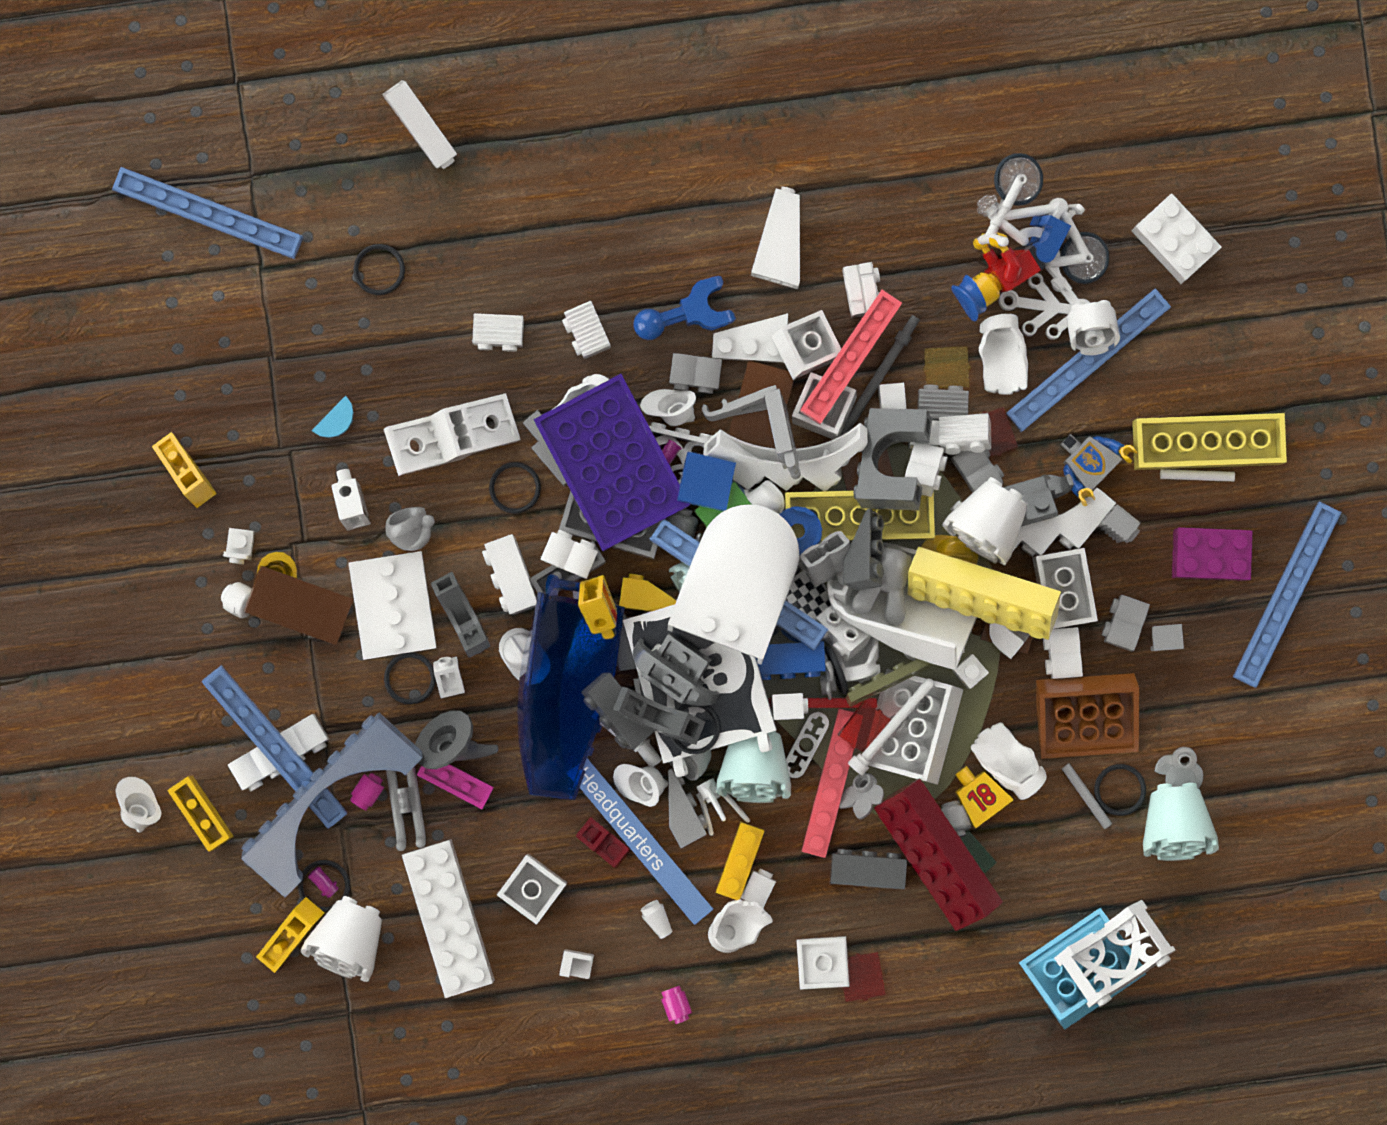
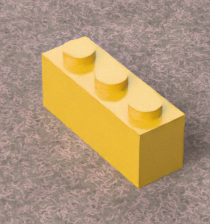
M194 776L186 777L167 790L208 852L214 851L234 837Z
M740 821L716 893L735 900L741 898L764 834L763 829Z

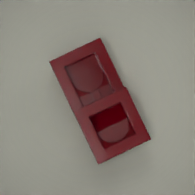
M592 817L576 834L580 841L615 869L631 851L627 845Z

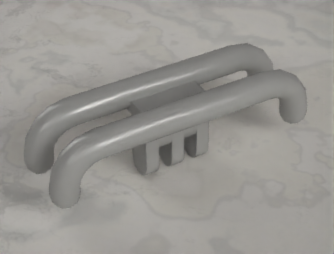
M415 766L406 774L408 788L399 789L396 771L386 770L396 834V848L398 851H403L406 848V834L402 813L408 812L413 814L416 846L423 848L426 844V835Z

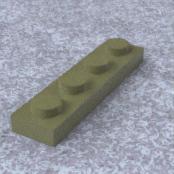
M917 658L909 664H906V662L899 663L892 668V672L886 675L884 672L879 673L870 679L872 682L864 686L862 683L851 687L849 689L850 693L846 695V701L849 707H852L936 666V664Z

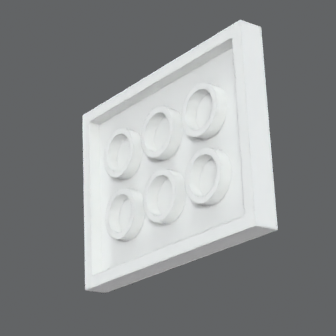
M422 551L349 563L363 660L437 648Z

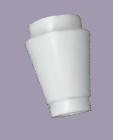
M658 900L648 903L641 909L642 918L660 939L673 932L664 906L659 904Z

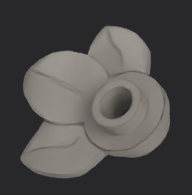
M825 654L826 675L820 676L822 695H828V700H831L832 692L837 691L832 662L828 661Z
M1180 747L1172 755L1161 757L1155 766V772L1166 775V784H1172V787H1179L1185 783H1196L1198 789L1203 781V770L1196 763V753L1189 747ZM1184 756L1189 757L1187 763L1180 762V759Z
M865 773L863 776L858 774L853 780V786L848 787L843 792L839 807L841 809L853 807L856 817L863 819L870 814L873 804L879 805L882 803L884 791L882 787L877 785V780L872 774Z

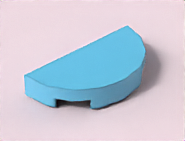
M347 396L312 430L314 433L321 437L331 438L338 437L349 429L353 422L354 412L352 403Z

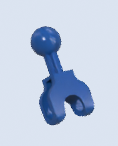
M715 276L698 281L693 286L690 295L680 300V307L662 313L654 309L640 311L633 323L636 334L642 339L654 340L663 333L664 327L685 321L687 326L695 324L710 331L732 324L736 320L735 314L732 311L716 312L709 307L707 301L710 294L722 288L724 283L722 277Z

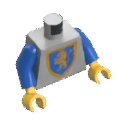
M1070 434L1061 443L1071 454L1063 462L1065 465L1063 469L1064 476L1067 474L1071 475L1074 483L1071 491L1080 498L1083 506H1088L1085 501L1086 497H1092L1095 500L1092 490L1122 460L1120 456L1127 463H1131L1132 460L1127 455L1130 452L1138 454L1131 445L1125 446L1114 439L1100 436L1093 438L1089 436L1080 443Z

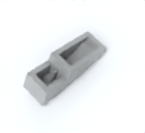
M537 410L523 422L524 426L538 441L531 448L562 485L566 486L567 483L533 420L541 416Z

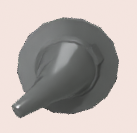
M452 710L442 713L431 720L421 731L415 743L422 751V759L418 763L426 769H439L453 761L486 757L497 753L498 745L477 744L476 741L471 740L473 733L471 718L462 711Z

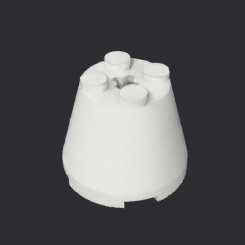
M990 477L988 481H985L947 516L942 526L951 536L958 534V539L965 543L966 547L994 563L999 559L1001 564L1006 565L1012 555L1028 504L1022 500L1023 495L1012 488L1007 491L1002 488V484L998 480Z
M343 896L342 900L336 901L305 940L301 953L305 957L312 955L315 957L314 960L318 962L317 965L350 979L356 975L362 976L360 980L367 982L370 980L374 970L382 919L378 916L380 911L371 906L363 908L356 905L357 901Z

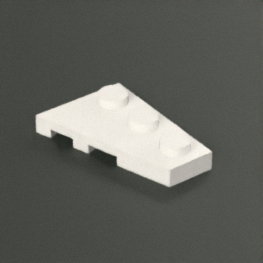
M788 314L714 333L712 358L784 363L771 336L778 329L788 324Z

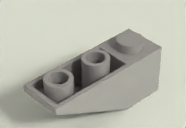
M671 768L668 770L669 827L680 848H683L707 835L705 829L709 826L702 814L697 816L693 807L697 806L691 793L685 794L682 785L685 784L683 778L677 777Z

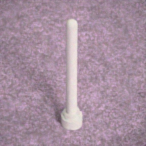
M928 678L922 683L862 754L859 753L851 758L848 764L862 776L869 769L868 765L871 763L869 760L934 686L932 679Z

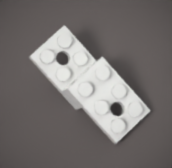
M506 393L445 408L429 417L384 428L398 476L462 460L473 453L521 440ZM487 417L493 419L495 423L494 429L487 426ZM411 440H415L418 443V452L411 449Z

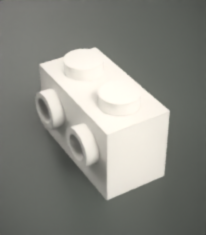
M831 605L815 619L828 628L822 640H825L831 646L834 653L838 657H842L846 662L869 643L871 636L843 620Z

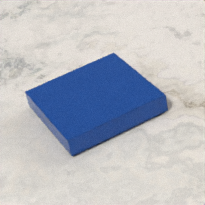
M687 452L677 501L726 511L736 463Z

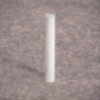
M1161 469L1160 479L1234 482L1235 472Z

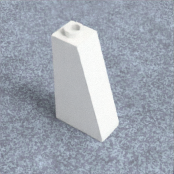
M401 80L382 94L436 168L441 166L444 169L455 161L453 157L457 153L405 81Z
M782 187L781 190L776 188L751 276L798 290L800 282V195L795 194L796 191L788 187Z

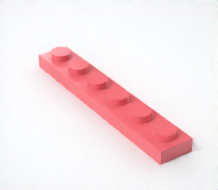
M884 290L880 291L800 409L801 413L821 425L900 308L902 302Z
M838 709L801 852L826 858L850 766L848 762L853 755L862 714Z

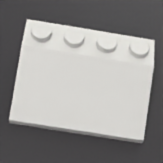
M886 669L885 675L892 672L893 670ZM914 676L880 693L865 750L926 680L925 678ZM934 681V686L869 760L871 762L869 766L916 779L920 778L923 781L938 785L963 689Z

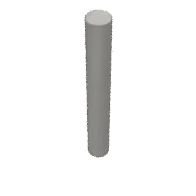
M1070 763L1066 764L1061 768L1102 827L1104 829L1109 827L1112 822Z

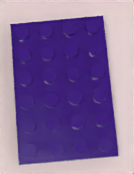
M622 374L533 419L602 551L690 506L689 503L677 501L680 484Z

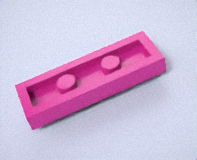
M451 764L439 769H426L421 766L417 773V776L480 809L484 808L494 789L493 786Z

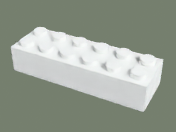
M452 839L403 854L402 858L445 998L492 984L495 980Z

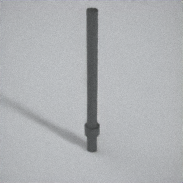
M911 315L903 330H899L895 336V343L849 414L840 436L853 428L898 354L910 342L912 338L910 335L920 321L917 317Z

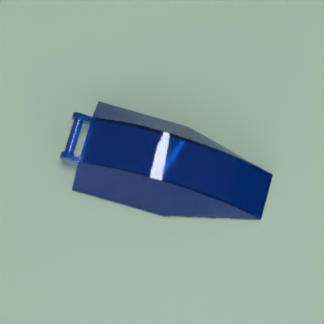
M549 575L546 580V592H538L533 622L522 657L517 710L519 748L530 795L575 800L586 772L583 770L588 755L592 756L594 750L591 746L595 735L600 733L602 729L599 721L601 716L596 710L592 711L583 701L585 697L581 692L602 673H610L615 677L625 607L615 605L617 610L615 627L617 634L613 638L604 639L601 633L592 634L578 606L579 599L558 596V589L579 592L580 582L559 579L557 575Z

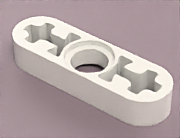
M815 712L807 718L786 758L789 777L798 778L807 769L829 726V720L825 714ZM820 716L823 718L822 723L824 727L817 728L815 734H819V738L816 740L812 735L804 734L806 728L811 731L814 726L811 723L812 718L817 719ZM810 738L812 740L813 748L811 751L803 752L800 750L799 742L801 739ZM796 750L800 755L808 756L806 762L801 758L799 762L801 771H795L792 774L790 773L791 768L788 766V763L795 762L798 756L793 755Z

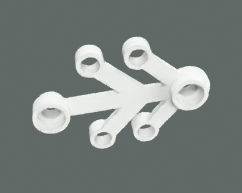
M1039 273L1030 277L1028 284L1031 288L1036 289L1045 301L1021 298L1012 290L1003 292L999 297V305L1006 311H1011L1016 307L1044 311L1032 321H1026L1022 325L1021 330L1025 336L1034 335L1037 328L1057 313L1069 314L1074 304L1090 303L1086 299H1078L1072 290L1069 292L1064 290L1058 291L1052 285L1055 291L1063 294L1069 304L1059 303L1043 282V277ZM1032 277H1038L1040 284H1033L1031 281ZM1010 297L1013 301L1012 305H1006L1004 298ZM1067 316L1059 323L1048 326L1046 336L1049 339H1057L1061 332L1068 327ZM1028 324L1034 328L1031 333L1025 330V326ZM1056 328L1058 334L1056 336L1050 335L1049 329Z

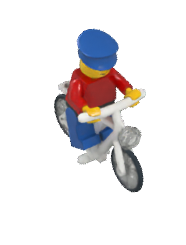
M1011 154L1005 157L997 166L994 175V185L997 193L1002 198L1000 203L997 202L995 195L989 196L988 194L977 202L979 207L976 209V212L984 217H988L991 221L986 234L982 233L980 237L975 238L973 245L976 249L983 251L982 256L989 268L974 278L965 275L960 285H952L951 287L955 297L972 321H977L978 315L984 313L987 306L1000 297V292L1012 290L1040 272L1043 268H1046L1052 275L1051 283L1058 291L1064 290L1069 292L1072 287L1062 277L1059 267L1062 266L1064 272L1071 280L1087 284L1101 278L1109 264V251L1105 242L1094 233H1079L1072 220L1074 215L1082 214L1085 211L1082 205H1068L1064 199L1055 198L1047 205L1011 210L1013 205L1020 206L1032 202L1040 194L1043 187L1042 169L1038 162L1027 154ZM1033 217L1030 223L1032 227L1021 230L1016 229L1007 221ZM999 228L1022 246H1018L1014 250L1011 247L1008 248V237L998 233ZM1065 237H1067L1068 240H1067L1066 243L1064 244V246H1063V248H1062V251H1061V256H1060L1059 249H1060V247H1061V245H1062V243H1063ZM989 244L993 247L999 248L1002 251L1000 253L1002 256L1001 259L998 258L993 248L990 249L988 247Z

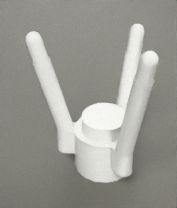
M714 778L696 787L699 792L696 796L700 801L704 819L709 826L707 829L710 836L714 832L706 802H712L721 820H726L717 801L721 796L716 792L717 783ZM727 794L724 797L745 822L749 823L750 819Z

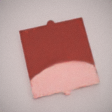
M1004 407L990 412L983 411L982 414H989L991 421V449L989 450L991 456H1001L1003 452L1017 448L1018 445Z
M863 701L839 731L838 736L850 743L853 749L857 748L864 752L892 719L883 714L881 709H876Z
M878 952L862 955L856 953L855 956L848 957L850 986L843 987L845 1002L859 999L867 1001L870 997L886 995Z

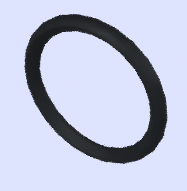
M373 244L358 254L354 262V277L364 291L374 295H385L394 291L401 284L405 274V264L399 252L393 247L385 244ZM374 249H384L395 255L400 265L397 281L391 287L384 290H375L367 287L359 276L358 268L361 259L366 253Z
M509 462L499 467L493 473L489 484L490 496L495 505L501 510L513 514L522 513L532 508L537 502L541 491L540 480L536 472L530 466L519 462ZM510 467H519L527 470L535 481L536 490L533 499L521 508L513 509L504 506L496 498L494 492L497 476Z
M825 646L824 651L828 661L832 662L836 685L840 692L846 695L848 693V685L841 665L832 648Z
M403 653L396 656L388 664L384 674V683L387 692L396 701L403 704H417L430 696L435 687L436 678L434 668L427 658L417 653ZM404 658L419 659L425 663L430 671V686L422 696L416 699L401 698L395 694L390 686V671L394 664Z
M683 704L676 710L683 711L689 707H699L706 710L714 720L715 733L711 742L700 749L686 748L677 739L670 737L672 742L678 749L688 754H701L710 750L715 745L720 734V723L716 713L709 706Z
M1115 764L1105 768L1099 774L1095 782L1094 793L1098 804L1104 811L1116 816H1125L1135 812L1142 805L1146 796V784L1142 775L1135 768L1125 764ZM1116 769H1125L1132 772L1138 778L1141 785V795L1138 802L1132 808L1124 811L1109 808L1100 796L1099 787L1103 777Z
M318 860L308 865L302 871V881L298 884V891L302 900L306 897L303 890L304 878L311 869L319 865L332 866L342 874L345 881L343 896L348 897L350 880L344 868L339 864L329 860ZM317 906L323 912H328L332 908V906Z

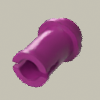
M670 439L662 449L669 465L682 449Z
M319 866L308 875V879L322 891V896L329 898L339 889L336 886L337 882H333Z

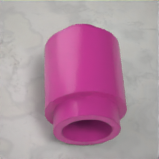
M370 773L369 776L363 774L351 793L353 796L350 801L367 811L369 806H373L383 791L384 786L381 784L383 780L373 773Z
M680 985L661 992L663 996L661 1000L669 1021L674 1020L675 1024L689 1020L688 1014L692 1013L685 991L681 990Z

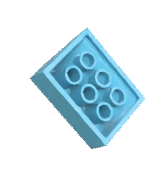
M1101 908L1019 962L1064 1030L1099 1007V1005L1095 1004L1090 1008L1086 1004L1088 1002L1064 965L1059 966L1054 958L1068 946L1092 932L1095 934L1105 927L1104 924L1110 920ZM1118 932L1117 938L1119 940H1124ZM1107 938L1103 940L1105 957L1099 966L1114 970H1126L1131 956L1130 947L1115 945ZM1092 949L1089 952L1090 956H1095L1091 962L1095 963L1100 955L1097 949ZM1139 960L1135 970L1142 966ZM1075 961L1081 971L1085 973L1087 969ZM1092 972L1087 979L1094 990L1099 992L1104 988L1105 984L1102 981H1098L1094 985V977L1097 974ZM1144 973L1143 975H1141V976L1138 977L1136 980H1134V981L1131 982L1130 984L1126 985L1125 987H1123L1122 989H1120V990L1117 991L1116 993L1112 994V995H1111V998H1112L1113 996H1115L1116 994H1118L1119 992H1121L1122 990H1124L1125 988H1127L1128 986H1130L1131 984H1133L1135 981H1137L1138 979H1140V978L1143 977L1144 975H1146V973ZM1110 978L1111 986L1122 979Z

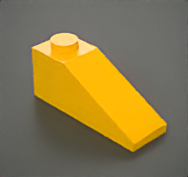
M172 432L152 446L184 496L196 508L217 494Z
M629 574V578L623 577L620 608L652 612L676 604L675 599L649 581L643 580L644 576Z
M305 897L293 909L256 958L275 973L312 930L324 912Z

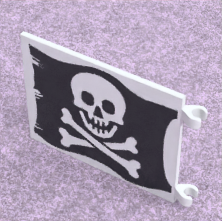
M675 605L623 620L632 654L640 638L644 640V645L651 651L660 649L666 636L671 632L668 631V622ZM674 628V634L712 659L700 679L704 682L703 687L720 693L715 704L707 705L716 713L720 723L718 740L710 750L757 736L760 751H771L773 747L768 733L777 729L756 657ZM636 666L644 697L673 709L683 705L643 678L641 671ZM689 707L684 709L683 712L694 715L705 721L696 745L681 740L678 741L689 749L705 747L711 742L715 733V724L712 716L703 708ZM654 731L663 763L673 761L675 775L677 777L687 775L688 768L684 757L695 754L681 751L674 745L669 736Z

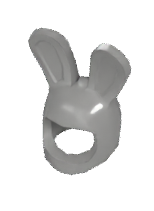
M884 548L882 554V566L884 569L882 586L860 590L852 603L854 611L858 614L868 613L879 591L888 594L885 610L886 621L892 625L902 623L906 614L903 590L908 582V571L912 563L911 557L900 550Z

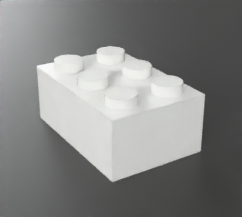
M1172 193L1132 230L1137 238L1180 284L1188 279L1221 248L1217 241Z
M511 534L484 544L486 550L482 551L485 562L488 566L492 565L494 573L491 574L495 588L501 589L503 594L499 598L503 611H509V614L513 616L540 606L515 536Z
M1085 548L1032 558L1037 584L1061 591L1058 617L1053 629L1098 621Z

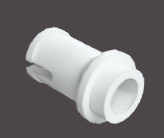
M645 739L634 751L639 752L648 766L654 767L662 758L649 743L651 740Z

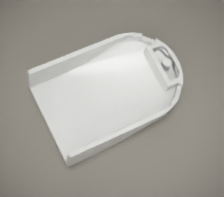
M758 505L732 507L713 519L706 528L668 622V631L673 632L674 628L756 657L758 658L757 663L762 665L799 561L797 538L788 522L773 510Z
M883 543L884 548L900 550L908 554L913 561L917 550ZM844 570L836 572L827 581L828 597L831 606L843 620L909 656L956 670L977 617L965 616L949 608L943 609L931 602L915 600L908 595L907 582L903 590L906 610L905 618L899 625H892L885 618L887 593L879 591L870 611L866 614H858L854 611L852 603L859 591H855L843 584Z

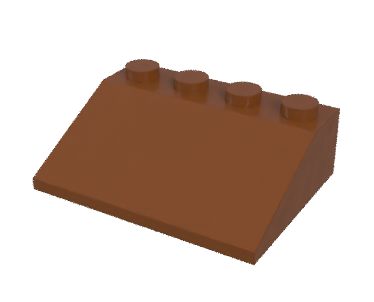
M1134 673L1036 680V704L1041 759L1139 752V685Z

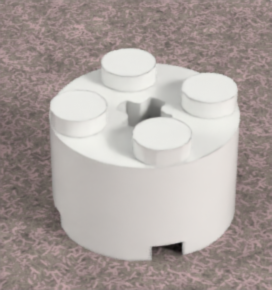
M1101 300L1087 304L1076 303L1071 307L1072 311L1067 316V326L1073 350L1075 348L1079 349L1081 354L1098 355L1109 351L1108 347L1113 343L1114 346L1119 343L1120 334L1116 312L1109 301Z

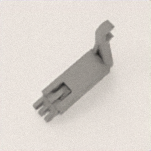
M776 385L729 403L723 399L721 401L723 407L717 411L709 412L708 406L703 404L702 411L705 418L709 421L768 410L776 452L783 469L788 468L793 479L800 478L801 472L787 406L780 389H777Z

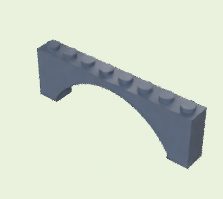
M378 713L375 717L369 716L362 724L363 729L357 735L355 733L351 734L344 743L346 746L340 752L336 750L328 758L327 762L329 764L323 770L318 768L310 777L312 781L306 787L303 785L299 787L293 794L294 799L289 804L284 803L277 810V817L272 822L266 821L259 829L260 834L255 839H248L242 846L241 859L284 897L302 881L303 873L298 869L295 841L302 816L315 797L337 780L359 772L391 770L400 771L406 775L422 759V751L382 714Z

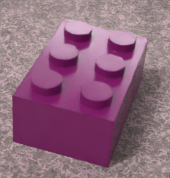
M1179 527L1174 529L1172 578L1251 580V530Z

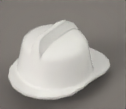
M657 390L646 395L642 399L640 406L645 414L661 417L670 426H678L685 422L694 421L693 405L696 401V396L694 392L688 390Z
M767 480L754 490L751 488L749 490L744 489V494L752 505L766 507L778 514L783 512L785 508L784 496L772 481Z
M514 628L502 636L499 643V652L511 673L524 683L541 681L549 669V660L535 636L523 628Z
M622 764L614 770L613 778L618 791L624 797L649 807L655 806L658 803L659 796L668 786V781L663 779L661 773L654 767L639 768L630 764Z
M127 777L117 784L116 796L121 807V818L127 826L136 829L140 833L160 819V807L151 787L144 780L136 777Z

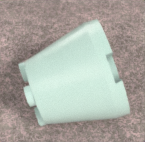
M776 731L768 733L773 747L768 752L760 751L757 736L729 744L717 779L716 792L722 797L730 794L736 797L737 801L751 803L774 802V799L782 796L784 799L791 796V781L780 734L776 733Z
M1185 783L1179 787H1172V784L1158 785L1157 791L1151 793L1143 839L1144 855L1149 857L1153 854L1157 855L1158 860L1175 861L1194 859V856L1200 855L1204 851H1206V854L1215 853L1219 849L1218 837L1201 791L1197 789V784Z

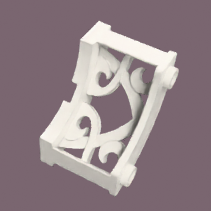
M1143 900L1128 906L1105 923L1104 928L1095 934L1092 932L1068 946L1054 958L1059 966L1064 965L1088 1002L1086 1004L1089 1008L1095 1004H1098L1099 1007L1105 1005L1112 999V994L1130 984L1157 965L1159 968L1171 960L1169 955L1175 951V948L1169 945L1146 912L1147 906ZM1136 917L1147 932L1140 934ZM1121 930H1124L1126 932L1125 937H1128L1131 934L1132 938L1127 940H1119L1117 938V933ZM1150 936L1158 947L1159 952L1153 956H1148L1146 949L1152 947V945L1148 943L1140 945V940ZM1107 938L1118 946L1132 944L1131 956L1126 970H1114L1099 966L1105 957L1103 940ZM1092 949H1097L1100 952L1095 963L1091 962L1095 956L1089 955ZM1139 959L1145 962L1144 965L1135 970ZM1075 961L1087 969L1085 973L1081 971ZM1092 972L1097 974L1094 977V985L1098 981H1102L1105 984L1104 988L1099 992L1094 990L1087 979ZM1110 978L1122 979L1111 986Z

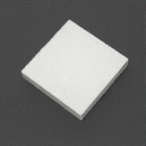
M846 936L797 939L800 989L850 986Z

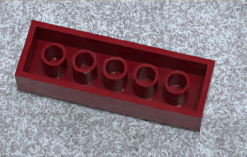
M920 778L893 792L881 804L873 807L955 931L987 917L1003 903Z

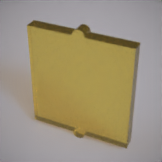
M967 347L924 349L925 366L923 371L926 373V385H938V388H948V386L969 387L968 369L971 368V365L968 364Z

